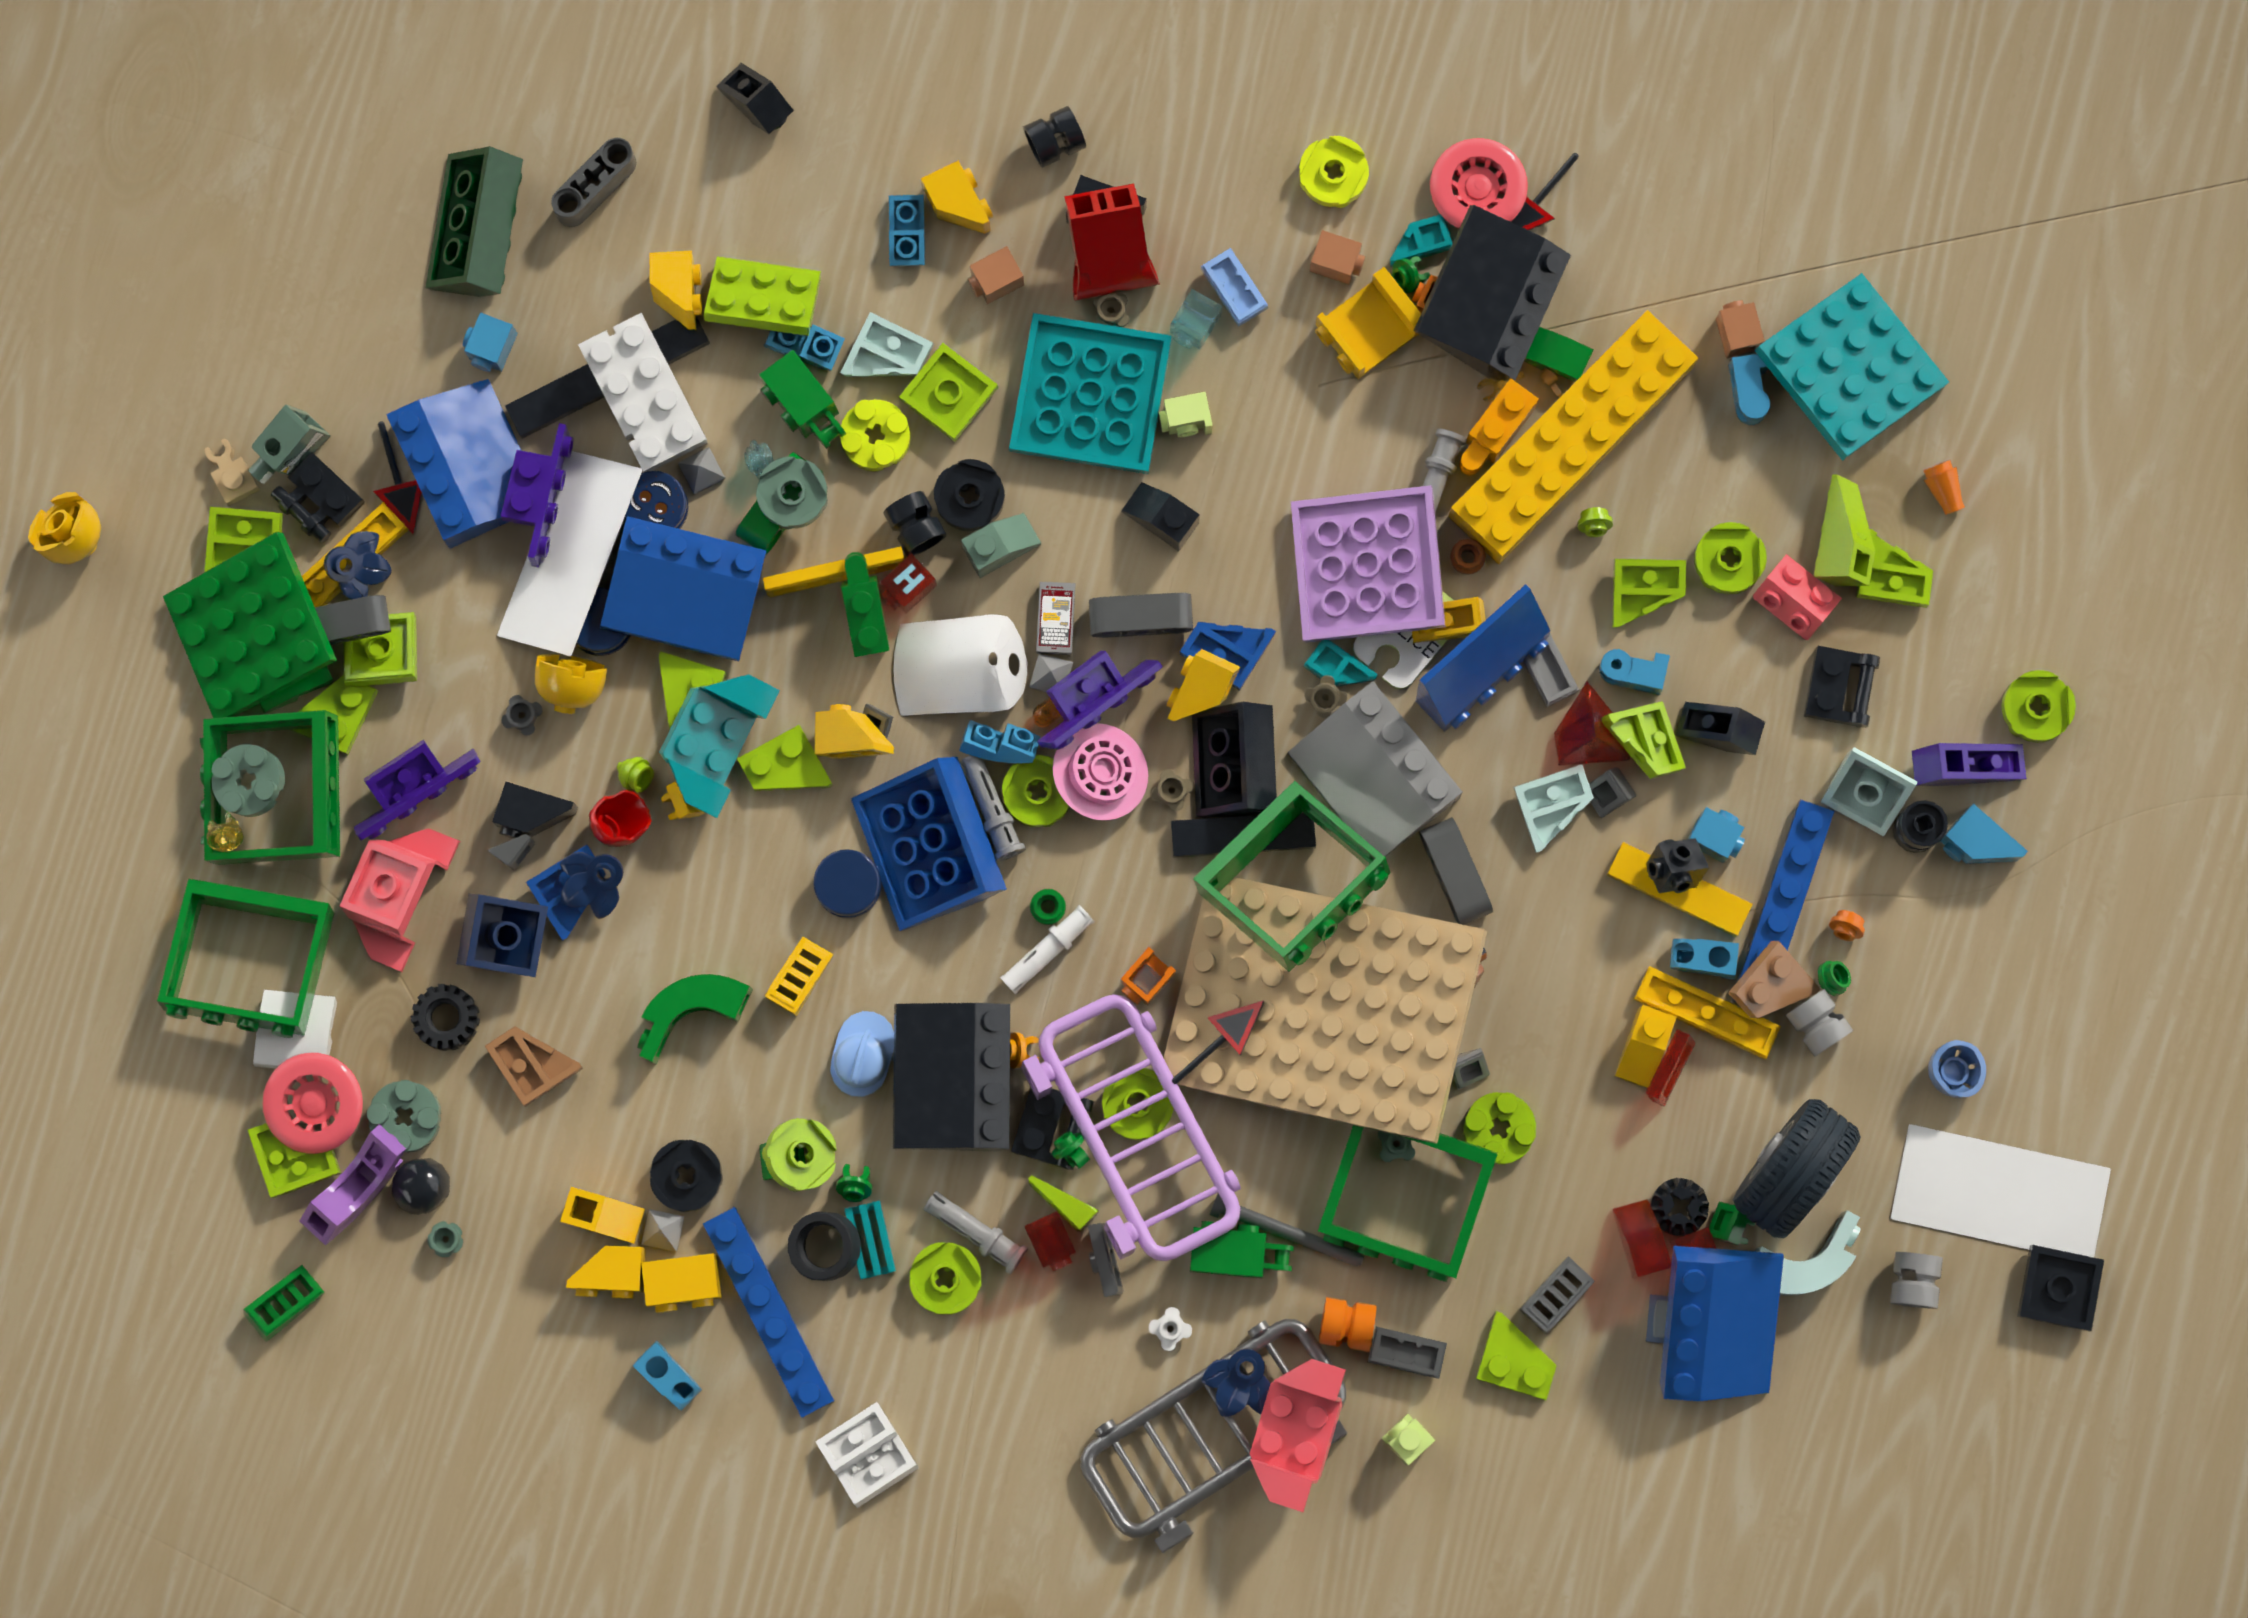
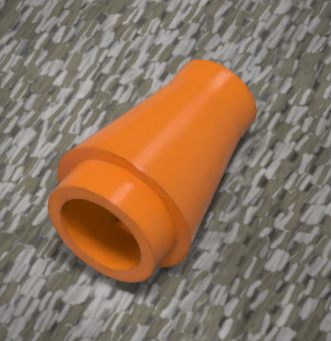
M1950 460L1923 470L1926 479L1923 481L1942 507L1945 515L1965 507L1962 501L1957 467L1953 468Z

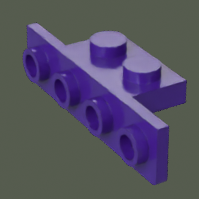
M562 423L558 425L551 456L516 450L501 513L503 521L534 526L528 559L531 566L539 567L541 557L546 558L549 552L550 537H546L549 524L554 525L557 518L558 504L554 503L557 491H562L565 484L566 471L562 470L564 458H570L573 449L574 439L570 437L566 424Z
M1100 650L1046 691L1064 721L1037 741L1040 747L1056 750L1066 747L1074 740L1073 735L1082 728L1087 729L1094 726L1101 720L1100 714L1108 708H1116L1127 701L1129 698L1127 694L1136 687L1141 688L1151 683L1156 678L1155 673L1163 666L1158 660L1145 659L1122 677L1108 653Z
M423 739L364 778V782L378 800L382 809L354 826L359 840L362 841L367 837L369 839L376 838L387 829L386 824L397 817L400 820L408 817L417 809L416 805L427 797L429 800L440 796L447 789L446 785L457 777L459 780H462L473 774L477 769L476 765L481 762L475 750L471 749L443 768Z

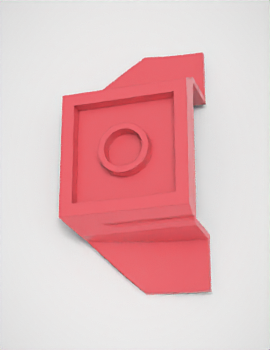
M429 828L391 841L368 840L340 903V908L353 921L371 960L403 972L415 945V942L403 935L434 865L448 870L460 843L459 840Z
M1311 1359L1275 1379L1270 1384L1250 1451L1252 1458L1250 1460L1270 1502L1304 1512L1311 1486L1317 1483L1322 1476L1342 1408V1398L1338 1397L1346 1369Z

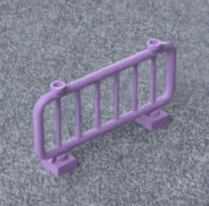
M1112 994L1102 997L1047 1025L1039 1037L1038 1045L1044 1062L1040 1063L1037 1056L1034 1055L1022 1062L1021 1070L1037 1100L1051 1093L1052 1085L1050 1082L1055 1081L1128 1222L1123 1223L1118 1215L1106 1221L1104 1230L1119 1259L1122 1260L1132 1255L1136 1249L1134 1243L1138 1241L1148 1256L1155 1260L1169 1261L1198 1248L1235 1227L1240 1217V1205L1234 1192L1240 1190L1241 1187L1232 1170L1223 1172L1180 1088L1172 1082L1174 1077L1151 1035L1152 1032L1157 1030L1151 1014L1148 1011L1140 1014L1130 999L1122 995ZM1110 1009H1119L1124 1013L1131 1026L1130 1028L1060 1061L1053 1047V1040L1056 1036ZM1135 1034L1148 1059L1077 1093L1064 1068L1123 1038ZM1151 1065L1164 1091L1093 1125L1081 1099ZM1168 1097L1181 1122L1110 1157L1097 1131ZM1185 1129L1198 1154L1127 1189L1114 1163ZM1202 1161L1214 1187L1143 1221L1131 1195ZM1219 1193L1226 1207V1214L1221 1220L1169 1246L1162 1247L1155 1243L1148 1227Z

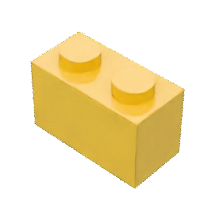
M714 1253L641 1262L646 1306L655 1307L656 1313L677 1311V1304L691 1302L692 1309L714 1306L713 1299L722 1298L718 1259Z

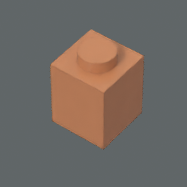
M1322 230L1311 260L1309 272L1349 285L1352 275H1360L1366 256L1360 254L1362 243Z
M1007 246L970 265L972 277L967 279L977 298L981 295L983 296L987 305L1024 286V276Z
M1743 300L1733 301L1725 304L1723 310L1719 311L1716 323L1726 359L1753 353L1759 345L1765 342L1754 302L1744 304Z

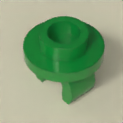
M1418 256L1412 257L1410 260L1402 258L1393 264L1392 277L1405 293L1416 291L1419 283H1425L1430 277L1429 272L1424 274L1418 273L1416 266L1421 262V258Z
M1069 1131L1061 1135L1054 1142L1053 1157L1055 1159L1064 1157L1072 1168L1077 1166L1080 1169L1090 1161L1087 1153L1080 1147L1084 1141L1082 1133L1073 1134Z
M845 1164L842 1170L843 1177L837 1181L836 1185L838 1194L849 1202H860L870 1197L873 1187L870 1183L869 1166H864L863 1174L857 1177L850 1175V1164Z

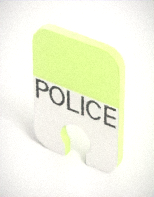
M1442 591L1443 602L1453 601L1451 597ZM1412 631L1357 637L1354 642L1353 651L1358 660L1368 667L1375 659V654L1379 648L1383 646L1395 648L1399 653V662L1394 668L1388 669L1382 679L1396 689H1404L1413 683L1447 640L1413 643Z

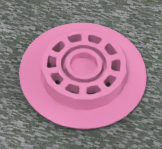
M1096 723L1090 728L1080 729L1073 735L1074 740L1066 747L1056 750L1054 755L1053 777L1059 794L1073 810L1091 819L1112 820L1130 813L1142 800L1148 784V767L1142 750L1134 739L1114 726ZM1085 748H1088L1092 751L1089 753L1085 750ZM1079 759H1083L1082 764H1078ZM1079 772H1082L1084 780H1081ZM1088 784L1093 788V791L1089 790L1085 785ZM1117 786L1119 791L1118 794H1116L1114 788ZM1100 791H1106V796L1100 795Z

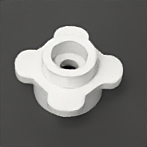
M1175 1307L1167 1308L1165 1315L1158 1320H1152L1149 1324L1150 1333L1157 1335L1161 1340V1347L1166 1351L1174 1350L1177 1342L1182 1338H1189L1192 1334L1191 1325L1183 1322L1179 1316V1310ZM1169 1325L1174 1327V1331L1171 1333L1167 1331Z

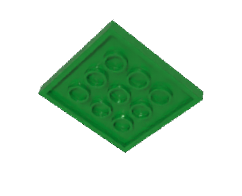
M275 532L163 596L213 718L236 717L337 661L284 533Z

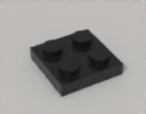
M2030 1245L2017 1317L2088 1332L2092 1331L2104 1259Z

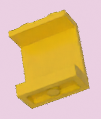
M1382 267L1373 274L1372 282L1328 315L1325 316L1323 312L1320 313L1316 319L1317 329H1315V332L1326 347L1332 345L1339 354L1336 359L1342 369L1347 374L1353 372L1357 379H1359L1419 335L1414 329L1421 313L1387 269Z

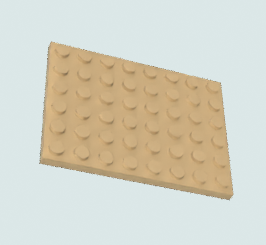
M1236 877L1220 891L1224 897L1283 948L1335 899ZM1203 898L1164 1060L1173 1077H1175L1222 1035L1207 1017L1264 1000L1263 1007L1241 1056L1226 1040L1177 1085L1437 1144L1487 931L1481 928L1362 904L1355 914L1347 915L1338 924L1335 933L1329 939L1322 940L1312 949V953L1306 962L1296 965L1288 972Z

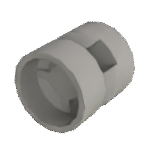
M1825 989L1786 1014L1795 1030L1804 1031L1806 1034L1803 1041L1814 1057L1854 1031L1842 1014H1835L1833 1012L1836 1005Z
M1895 1252L1893 1272L1898 1276V1280L1892 1283L1890 1303L1909 1307L1938 1309L1940 1288L1935 1285V1281L1941 1278L1943 1258L1927 1254Z

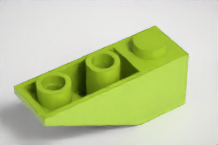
M1832 474L1825 517L1821 529L1822 534L1818 556L1815 562L1814 577L1834 586H1869L1875 548L1858 484L1837 474Z

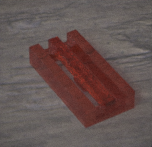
M1679 1029L1676 1030L1645 1093L1652 1102L1665 1107L1696 1044L1690 1034Z

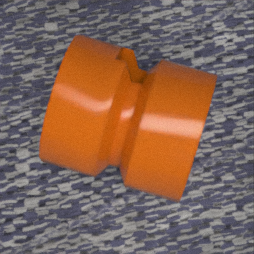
M1326 1297L1321 1320L1319 1344L1339 1347L1342 1342H1346L1349 1349L1369 1352L1377 1305L1356 1302L1350 1307L1346 1300Z

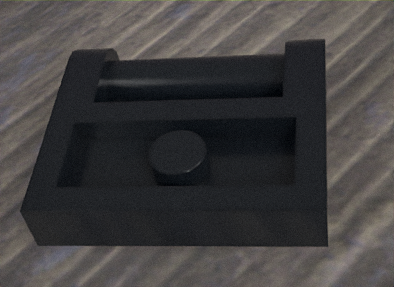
M1818 645L1814 655L1804 717L1867 728L1870 720L1867 711L1875 669H1879L1880 657L1873 654H1860ZM1852 665L1861 667L1853 712L1843 711L1850 666Z
M1030 1089L1011 1152L1073 1171L1074 1167L1072 1168L1064 1157L1055 1159L1052 1153L1049 1152L1063 1106L1067 1105L1059 1090L1051 1089L1049 1095L1037 1100L1032 1089ZM1086 1098L1081 1099L1086 1111L1092 1112L1094 1101ZM1071 1115L1067 1132L1071 1131L1073 1134L1081 1133L1073 1115Z

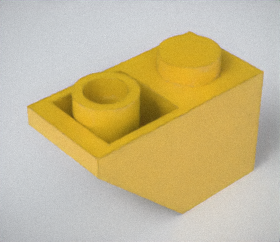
M958 160L921 178L922 188L938 219L984 234L991 231L989 219L993 218V214L985 198L978 199L974 188L978 187L970 168L963 170Z
M692 251L649 253L650 287L653 301L687 329H696V315H702L701 294H696V286L702 285L701 265L694 264Z
M1203 649L1196 653L1194 657L1189 655L1181 670V675L1185 676L1180 689L1174 688L1167 702V707L1171 708L1167 719L1176 721L1220 705L1227 699L1240 666Z
M570 1187L560 1222L635 1244L645 1209Z
M604 1246L567 1280L566 1288L576 1289L575 1296L597 1297L598 1290L612 1291V1298L634 1299V1292H643L644 1284L641 1262H645L646 1249L643 1247Z

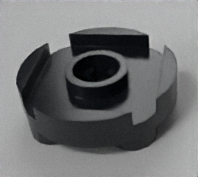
M965 459L958 461L957 464L949 468L947 467L941 472L935 483L934 500L940 517L947 524L962 531H975L987 526L999 517L1004 507L1005 490L1001 478L990 465L980 460ZM969 486L974 487L975 494L979 496V499L977 501L973 500L971 504L964 503V498L959 496L960 492L967 491Z
M693 1140L672 1141L662 1147L652 1161L650 1186L654 1195L668 1208L680 1212L697 1211L706 1207L715 1199L723 1182L722 1167L717 1155L712 1149L701 1142ZM682 1166L687 1170L693 1167L696 1171L692 1176L695 1181L690 1185L686 1182L680 1185L677 1181L680 1177L678 1169Z

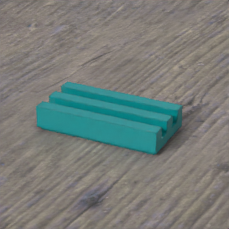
M881 1201L845 1208L846 1218L851 1221L856 1229L854 1215L861 1214L873 1267L872 1270H866L862 1248L860 1247V1256L857 1260L860 1279L863 1280L896 1272ZM875 1210L887 1266L881 1268L868 1211Z

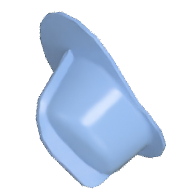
M869 1011L853 1014L843 1023L838 1033L831 1059L830 1073L836 1086L850 1096L863 1097L874 1093L882 1086L887 1076L894 1050V1031L892 1025L884 1016Z

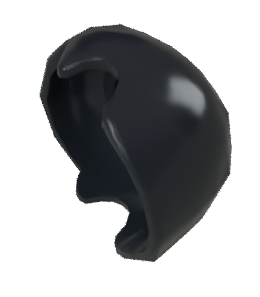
M431 1158L414 1159L405 1163L396 1171L392 1179V1196L399 1208L409 1214H427L435 1210L448 1197L450 1192V1176L442 1164Z

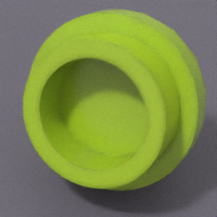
M633 757L617 764L618 779L624 789L633 792H643L651 784L654 770L644 758Z

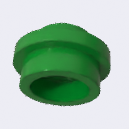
M1043 889L1038 891L1031 899L1030 911L1037 922L1044 925H1052L1060 921L1064 916L1066 903L1063 896L1056 890ZM1045 901L1054 903L1055 909L1052 913L1047 914L1041 910V905Z
M1826 961L1818 968L1819 985L1828 994L1839 996L1850 986L1851 975L1848 968L1842 962Z

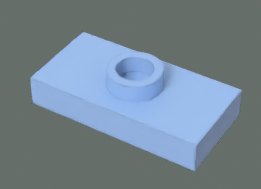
M1231 248L1201 266L1203 274L1238 327L1268 309V304Z

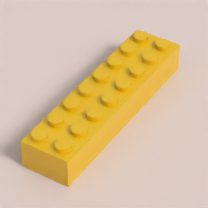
M1647 310L1451 507L1448 517L1471 539L1479 542L1485 552L1500 564L1694 368L1699 358Z

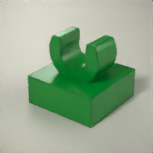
M1719 1201L1706 1235L1734 1245H1739V1243L1748 1244L1749 1240L1742 1237L1746 1225L1755 1226L1756 1222L1753 1223L1746 1218L1747 1215L1739 1212L1735 1205Z

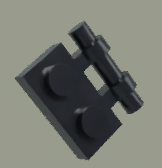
M313 452L287 477L297 486L293 492L288 493L283 487L278 486L271 493V497L279 503L278 508L286 515L291 514L302 525L301 529L308 536L313 535L321 543L325 542L331 535V532L323 526L330 518L341 527L365 502ZM307 497L320 508L314 514H310L301 505Z

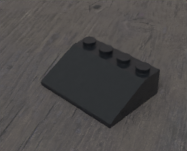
M1470 205L1414 331L1490 380L1509 381L1511 378L1515 381L1571 255L1536 233L1478 206Z
M894 1004L893 1149L1002 1151L1009 1149L1010 1004Z

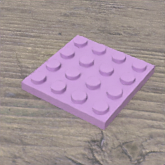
M1431 485L1291 502L1304 643L1446 627L1434 495Z

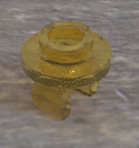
M229 812L225 814V823L217 825L213 820L208 823L207 843L209 847L216 851H232L239 847L244 840L243 831L239 827L238 821Z

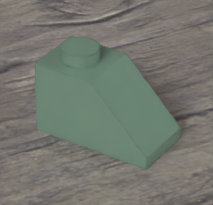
M1024 513L992 522L961 539L963 550L979 578L1041 545V541Z

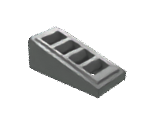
M1568 1256L1526 1300L1519 1310L1544 1334H1547L1595 1281ZM1566 1269L1582 1283L1578 1289L1562 1275ZM1556 1280L1572 1293L1568 1299L1552 1285ZM1547 1290L1563 1304L1559 1309L1543 1296ZM1537 1301L1553 1314L1549 1320L1533 1306Z

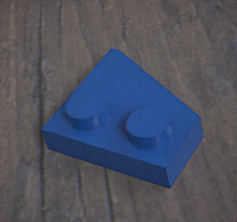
M1198 622L1179 654L1187 659L1189 655L1194 657L1196 653L1203 649L1240 666L1232 687L1240 691L1275 636L1276 631L1272 628H1265L1264 630L1243 628V626L1238 625L1220 626L1215 623Z
M588 844L574 852H584L595 857ZM559 861L526 883L538 903L542 906H548L547 917L563 941L569 936L587 906L569 907L561 902L562 888L570 876L562 870L560 866L561 861ZM599 869V875L605 878L606 873L604 869Z

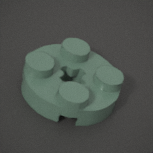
M788 456L782 457L766 466L760 476L756 491L758 505L764 516L782 529H798L810 525L819 518L828 504V487L821 470L808 460L805 461ZM789 484L794 488L799 486L802 488V491L798 494L799 499L796 501L792 499L785 500L782 497L787 493L785 487Z
M251 744L235 746L225 752L222 757L216 759L212 765V789L216 800L226 811L241 816L256 817L271 810L278 802L275 800L280 790L283 791L285 785V773L280 760L260 746ZM247 772L250 775L256 776V780L251 782L252 788L247 790L246 786L241 785V779Z
M409 1080L392 1082L384 1086L374 1096L367 1110L370 1131L380 1124L388 1133L398 1139L399 1143L406 1148L404 1152L408 1153L417 1152L427 1147L435 1139L440 1128L441 1106L437 1097L427 1087ZM400 1108L404 1110L411 1108L414 1113L410 1116L413 1121L411 1125L407 1126L405 1123L397 1124L396 1119L399 1117L397 1111Z

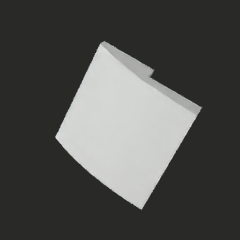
M264 990L260 1012L293 1018L299 993ZM314 995L305 1036L293 1034V1038H283L272 1034V1030L258 1028L254 1049V1066L276 1069L287 1059L299 1054L322 1053L330 1055L332 1045L331 1030L337 1007L336 997Z
M877 1402L815 1441L857 1508L919 1469Z

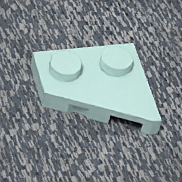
M870 312L840 373L846 377L916 376L924 366L934 343Z
M1582 764L1513 787L1536 853L1542 851L1594 798Z

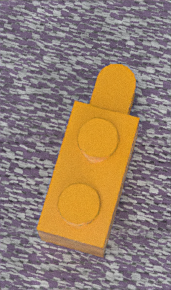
M1510 378L1469 432L1466 444L1469 446L1462 454L1459 463L1462 473L1469 476L1475 475L1487 459L1494 464L1533 413L1539 398Z

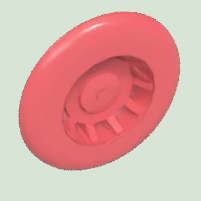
M1484 138L1463 140L1449 147L1436 161L1430 178V193L1437 211L1447 222L1458 229L1470 205L1478 206L1511 222L1521 211L1528 191L1527 175L1519 158L1503 144ZM1475 163H1484L1485 165L1484 167H1477ZM1469 165V169L1463 171L1462 167ZM1490 166L1497 170L1495 174L1489 170ZM1454 175L1459 177L1458 182L1452 179ZM1503 178L1505 184L1500 186L1498 180ZM1452 190H1456L1458 195H1454ZM1498 194H1505L1503 199L1497 198Z
M303 1053L287 1059L274 1070L266 1083L262 1104L266 1123L273 1135L282 1144L298 1152L317 1154L333 1150L350 1138L357 1128L362 1115L363 1098L356 1077L344 1063L322 1053ZM306 1075H312L314 1081L308 1082ZM322 1077L328 1080V1084L322 1082ZM296 1081L301 1084L297 1090L292 1087ZM334 1087L338 1092V1096L335 1094L333 1090ZM288 1095L293 1096L292 1104H288ZM337 1102H340L339 1110H337ZM291 1109L294 1110V1113L296 1114V1118L294 1119L292 1118L289 1110ZM333 1116L335 1120L330 1124L329 1119ZM301 1121L308 1124L306 1129L299 1126ZM322 1124V1130L315 1131V1125Z

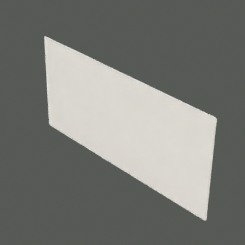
M572 451L570 458L565 457L562 470L566 471V478L563 490L557 491L554 503L558 504L555 524H549L546 537H550L548 555L546 558L541 557L539 567L531 566L527 556L497 636L567 656H571L642 473V468Z
M1909 1124L1891 1219L2028 1250L2030 1245H2037L2094 1257L2111 1169Z

